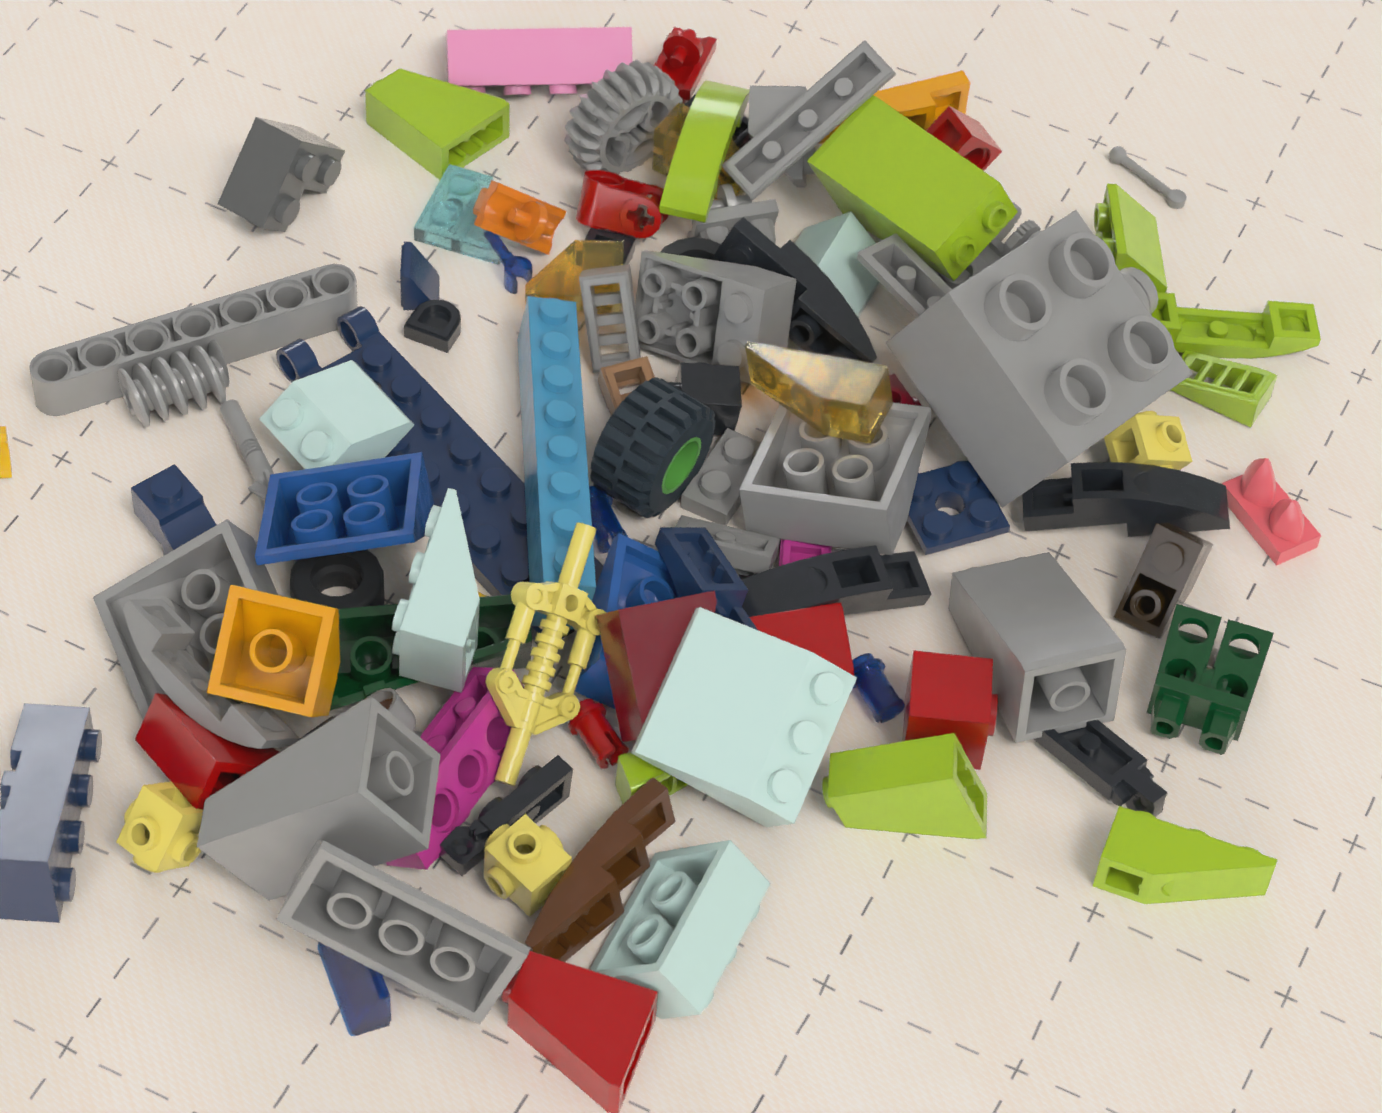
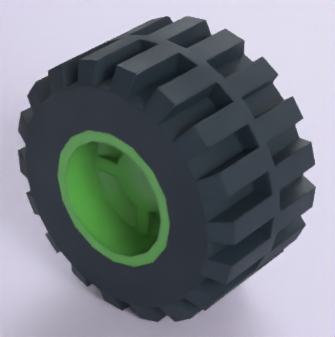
M655 377L649 381L646 380L619 404L603 428L591 461V482H593L595 487L644 518L655 517L661 514L681 497L691 480L700 471L713 439L716 422L714 420V411L662 378Z

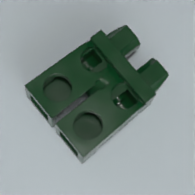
M1176 604L1146 712L1151 714L1150 731L1152 734L1171 739L1178 738L1182 724L1202 730L1198 744L1204 750L1222 755L1225 754L1232 740H1239L1274 633L1228 619L1214 667L1208 666L1222 617ZM1185 624H1196L1205 630L1207 638L1178 629ZM1237 639L1248 640L1257 647L1258 654L1229 644Z

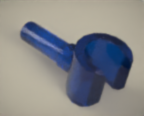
M486 231L483 234L499 256V260L504 266V288L509 293L516 294L518 289L516 277L525 279L527 284L532 286L531 261L523 256H514L497 234Z

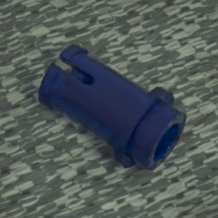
M594 485L589 487L592 527L597 529L594 540L599 552L608 553L610 549L608 533L612 540L618 533L627 537L628 535L622 528L611 506L613 498L605 490H600Z
M871 653L862 654L853 659L854 676L857 677L853 689L857 688L872 712L874 720L877 723L879 721L884 723L899 715L903 711L905 703L898 696L884 674L885 664L883 660L874 658Z

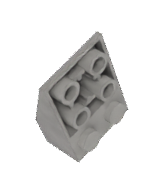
M647 250L642 251L635 303L640 348L686 363L705 362L713 365L739 366L740 381L754 384L783 373L796 279L756 266Z

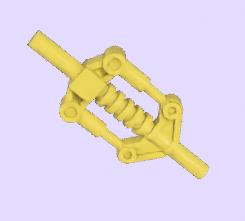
M576 523L558 582H518L511 590V600L516 607L506 635V639L509 642L501 667L492 669L486 677V686L506 725L511 727L495 777V781L510 786L516 785L531 734L537 735L573 719L580 710V703L574 692L581 670L587 667L596 635H600L596 615L606 613L604 610L596 608L589 599L588 593L578 589L597 530L590 525ZM536 610L547 615L546 619H541L539 628L542 629V632L537 633L535 642L538 645L532 648L530 654L534 658L533 661H528L526 670L529 673L523 676L520 683L512 669L520 644H525ZM566 624H569L577 633L567 661L570 664L563 690L562 692L544 697V693L550 691L552 683L548 681L549 678H554L556 669L553 668V665L559 663L561 655L557 654L558 650H563L565 641L562 640V637L567 636L569 627Z

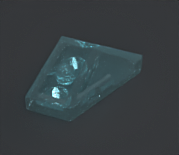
M449 164L414 226V240L500 265L502 261L501 236L475 226L474 222L477 215L473 214V208L480 190L484 187L488 189L493 177Z

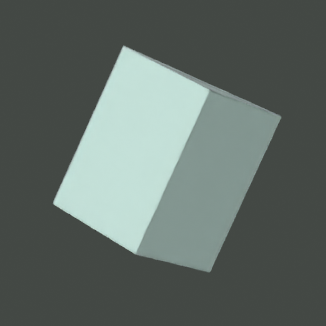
M848 212L804 228L794 244L808 255L828 276L859 319L880 282L857 260L858 252L876 244V242L854 214Z

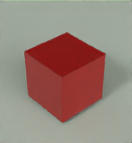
M913 650L905 694L902 741L955 733L973 768L981 770L987 738L994 735L997 717L998 695L992 694L993 659Z

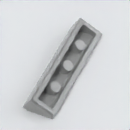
M864 40L728 159L722 167L730 178L754 200L896 75L895 71Z

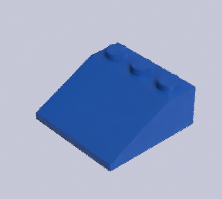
M422 452L270 474L255 552L257 565L415 543L423 538L429 513L435 504Z

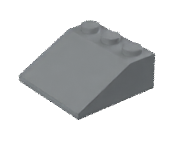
M787 389L739 489L746 530L780 539L846 549L876 545L880 554L893 555L908 519L931 420V407Z
M227 519L93 597L143 720L155 693H166L151 675L134 644L123 611V607L128 600L163 599L195 632L185 650L211 675L230 585L278 595L266 565H257L255 552L257 545L254 538ZM235 700L238 704L243 703V701Z

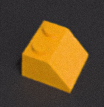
M230 585L207 693L308 717L329 716L340 666L338 609Z

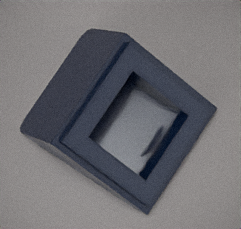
M404 242V245H401L400 287L401 307H403V310H415L418 305L425 301L439 300V274L412 242Z

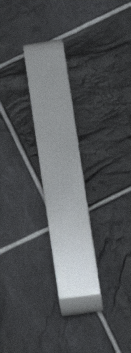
M324 265L43 351L31 360L29 366L36 407L46 415L61 416L121 398L123 395L117 377L118 369H124L132 378V368L136 363H143L151 372V363L154 358L162 357L170 366V357L173 352L180 351L189 360V351L192 346L199 345L208 354V344L211 340H215L218 343L226 364H230L284 347L297 339L306 340L339 330L337 319L358 307L355 273L344 265Z

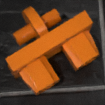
M491 180L488 189L484 187L480 190L474 205L473 214L477 215L474 225L549 255L552 249L554 232L558 224L564 219L566 210Z

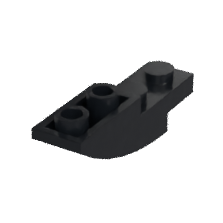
M744 217L732 227L714 254V257L722 262L756 266L796 279L788 338L851 391V388L858 384L877 359V355L860 320L844 296L813 260L791 240L779 248Z
M1125 462L1071 463L1070 478L1042 480L1022 494L1025 532L1127 523L1128 537L1151 535L1156 524L1165 522L1187 532L1230 529L1225 485L1202 476L1155 465Z
M876 545L836 551L798 560L742 579L748 588L742 607L749 617L839 602L842 604L844 615L925 605L932 595L915 551L880 555Z

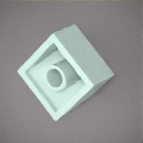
M352 360L293 381L259 418L304 469L385 458L414 426L413 422L362 368Z

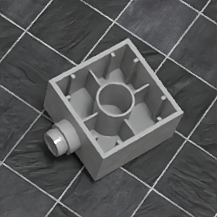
M1077 210L1071 212L946 293L886 342V345L1002 508L1072 461L1193 374L1174 348L1169 331L1160 321L1151 316L1158 305V294L1152 280L1137 268L1126 267L1119 270L1115 265L1113 254L1107 244L1092 233Z

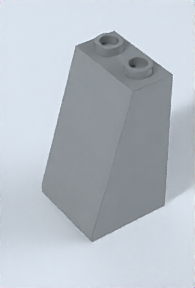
M1050 552L1019 557L1014 560L981 567H972L952 573L948 609L973 657L993 659L992 694L998 695L997 708L1015 743L1042 737V731L1055 729L1058 733L1084 728L1088 721L1097 719L1101 723L1114 721L1126 648L1121 639Z
M373 697L362 700L205 799L197 847L268 901L288 894L298 871L317 840H324L372 866L427 850L430 840L440 754Z

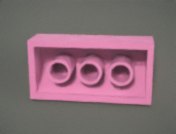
M632 27L447 30L448 83L485 93V86H504V95L531 94V85H549V94H576L577 85L592 84V81L597 83L603 78L606 70L615 72L620 63L623 62L629 65L632 62Z

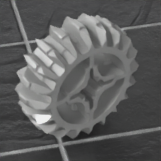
M636 59L629 65L623 62L620 63L615 72L606 70L603 78L597 83L592 81V88L586 94L579 95L581 102L570 110L573 118L565 125L568 133L564 141L569 146L568 151L573 155L574 161L586 171L594 169L605 170L619 175L621 172H629L633 168L643 165L650 157L655 158L656 151L660 147L667 146L666 138L677 130L673 123L679 120L682 115L679 108L683 100L678 95L679 89L674 85V81L659 67L653 66L650 62L641 63Z

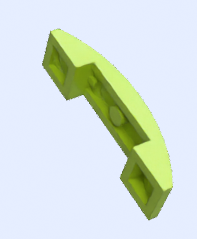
M708 80L703 82L692 102L680 133L660 203V213L706 223L717 192L720 170L735 128L740 127L749 101V89Z
M1157 292L1158 305L1151 314L1153 318L1160 321L1169 331L1174 348L1180 353H1184L1187 350L1216 358L1253 359L1304 351L1317 347L1321 341L1314 304L1268 300L1262 313L1177 307L1175 293Z

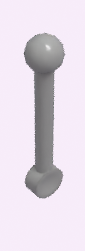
M1116 146L1109 152L1110 160L1115 164L1122 163L1167 197L1169 207L1180 209L1185 205L1187 196L1183 191L1170 189L1130 159L1124 147Z

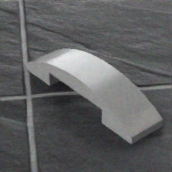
M134 599L126 602L123 611L127 626L142 660L163 691L189 717L212 733L247 747L258 749L288 747L299 739L271 708L252 703L238 704L234 699L207 693L210 675L185 650L195 632L163 599Z

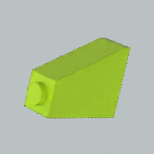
M401 68L385 78L377 80L371 87L365 90L366 124L441 182L509 138L510 103L503 98Z
M955 733L830 753L829 776L823 777L822 792L827 807L834 808L845 828L966 839H982L987 837V791Z

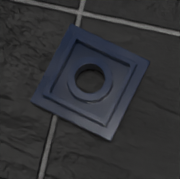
M969 460L957 461L949 466L918 473L907 521L925 555L1009 532L1010 525L995 497ZM945 507L952 508L958 511L959 514L949 515L948 513L940 511L938 509Z

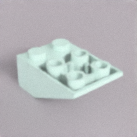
M448 488L442 507L433 505L429 513L425 528V536L429 537L425 553L417 551L414 557L408 581L413 584L409 600L400 599L392 625V630L397 631L392 653L399 655L400 676L462 693L477 648L480 599L456 490Z

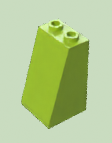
M874 95L855 110L807 160V163L842 214L852 212L867 232L881 240L896 233L930 268L952 281H955L1018 213L999 181Z

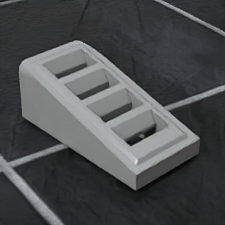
M630 265L583 270L579 276L593 373L600 372L602 367L641 358ZM615 283L620 285V291L595 294L594 286ZM622 303L623 311L597 314L596 306ZM625 323L626 331L599 334V326ZM628 343L629 351L602 354L601 346Z

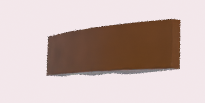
M652 777L608 818L579 851L548 896L525 940V945L530 947V951L566 962L625 912L620 892L650 867L646 846L676 822L667 787Z

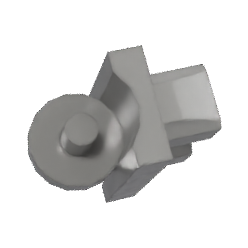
M731 184L719 185L717 199L713 200L706 223L692 220V230L688 231L687 236L688 238L710 239L722 244L732 227L744 217L775 243L774 226L779 213L776 199L752 203L751 198L747 194L735 196Z

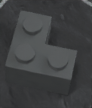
M255 117L217 204L263 229L286 232L288 225L296 219L299 213V201L304 189L327 193L329 187L335 183L341 172V160L345 150L302 127Z

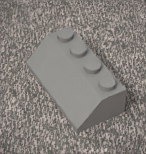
M317 840L301 866L276 919L479 1025L530 951V947L324 840Z

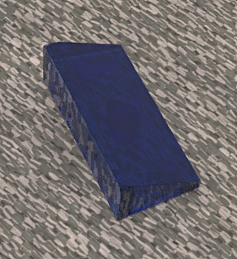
M318 942L317 949L348 1034L350 1036H358L390 1026V994L383 975Z

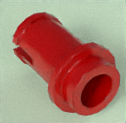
M593 699L580 701L578 714L569 720V731L572 735H579L601 769H607L609 763L611 766L616 765L618 757L628 753L629 748L622 742L605 718L607 710L603 704L595 703Z

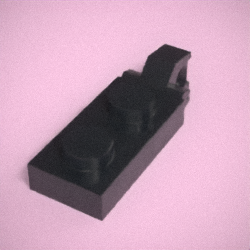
M1098 719L1086 722V727L1062 733H1058L1055 729L1042 731V737L1034 739L1106 799L1111 800L1112 803L1118 806L1126 804L1128 809L1145 811L1155 817L1163 811L1165 797L1168 792L1153 781L1154 775L1146 767L1148 759Z
M559 755L543 767L540 765L532 767L521 778L514 791L504 799L496 797L491 800L480 812L478 820H474L470 827L457 826L440 844L441 852L439 856L456 870L460 876H464L484 859L485 843L497 828L504 824L513 825L524 814L536 824L565 801L570 795L573 768Z

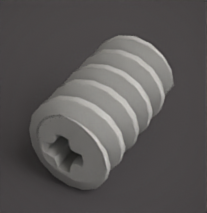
M215 340L209 342L208 354L201 346L195 345L190 348L189 360L182 352L175 351L171 354L170 366L162 357H156L152 360L151 372L140 362L134 364L132 378L122 368L117 371L118 382L127 408L132 416H137L145 428L150 426V411L156 410L165 422L169 420V405L175 404L184 416L188 414V399L194 398L202 410L207 409V393L212 392L218 401L223 404L226 401V387H229V373L220 346Z

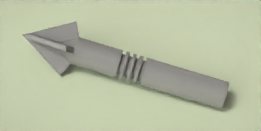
M227 400L221 405L220 412L255 480V483L249 486L248 490L266 499L270 474H274L239 403L236 400Z

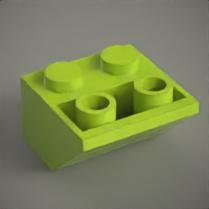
M1107 184L1103 203H1096L1094 209L1096 236L1107 244L1113 254L1115 265L1119 270L1126 267L1137 268L1152 280L1157 292L1166 293L1167 282L1156 217L1119 185Z

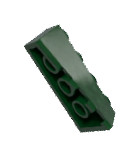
M511 594L479 597L478 641L469 672L473 667H501L509 642L506 639V635L516 607L511 600ZM398 604L338 609L340 666L330 711L362 701L380 689L391 688L396 690L421 682L400 676L399 655L392 653L397 632L392 630V625ZM531 626L525 644H520L513 669L526 668L528 661H531Z

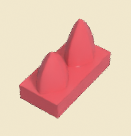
M1259 458L1254 460L1247 467L1244 474L1222 483L1226 486L1229 509L1276 566L1318 547L1321 534L1302 513L1300 504L1296 500H1292L1275 481L1274 471L1269 459Z

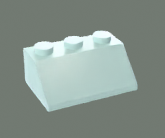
M731 840L656 852L650 861V867L643 873L625 905V912L616 921L589 970L658 991L656 1017L667 1019L701 1015L702 1011L711 1003L714 989L726 966L735 958L737 946L749 923L759 913L760 902L771 883Z

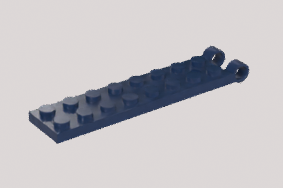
M359 306L337 319V326L341 337L353 352L323 368L319 366L313 350L303 339H297L277 350L276 357L279 367L291 383L350 360L357 363L414 424L411 430L386 457L422 452L436 506L442 507L448 488L456 490L475 579L491 596L509 595L514 585L518 582H529L525 483L379 332L375 319L366 308ZM594 556L597 585L603 565ZM531 623L532 640L535 642L537 633H541L542 629L539 626H533ZM569 629L567 636L573 633L575 630Z

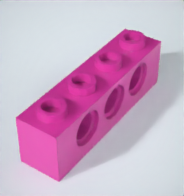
M473 667L467 675L462 693L455 691L421 734L420 738L440 754L429 847L427 850L387 862V866L427 870L439 858V853L441 852L440 844L457 826H460L467 820L473 807L488 787L495 782L496 773L511 727L506 725L486 686V677L494 668Z

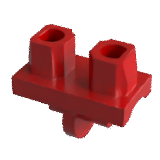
M674 27L672 32L667 35L663 43V49L654 66L659 67L665 72L679 89L678 95L683 100L679 108L680 110L692 98L716 50L717 38L710 36L699 38L692 29L683 30Z

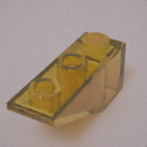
M749 341L745 345L750 382L753 386L823 435L872 443L893 405L888 366Z

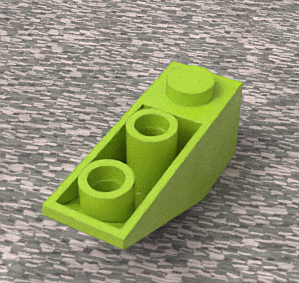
M1119 806L1100 857L1093 887L1142 904L1263 896L1267 892L1278 859L1263 855L1251 847H1240L1210 837L1198 829H1187L1157 819L1148 812L1134 811Z

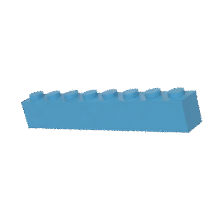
M528 296L517 345L529 582H558L576 523L592 526L576 302ZM593 542L578 586L579 590L588 593L591 601L596 589ZM535 610L532 625L540 626L541 619H546L547 615ZM566 624V626H568L569 629H574L569 624Z

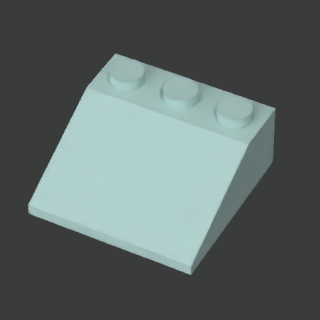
M701 607L696 608L631 753L765 827L794 824L857 677L811 651Z

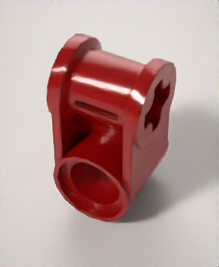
M587 170L584 173L576 220L591 228L611 230L635 238L645 239L651 237L669 217L668 214L659 212L664 189L656 185L624 178L610 171ZM640 205L647 206V214L652 216L651 218L644 216L645 209L640 207Z

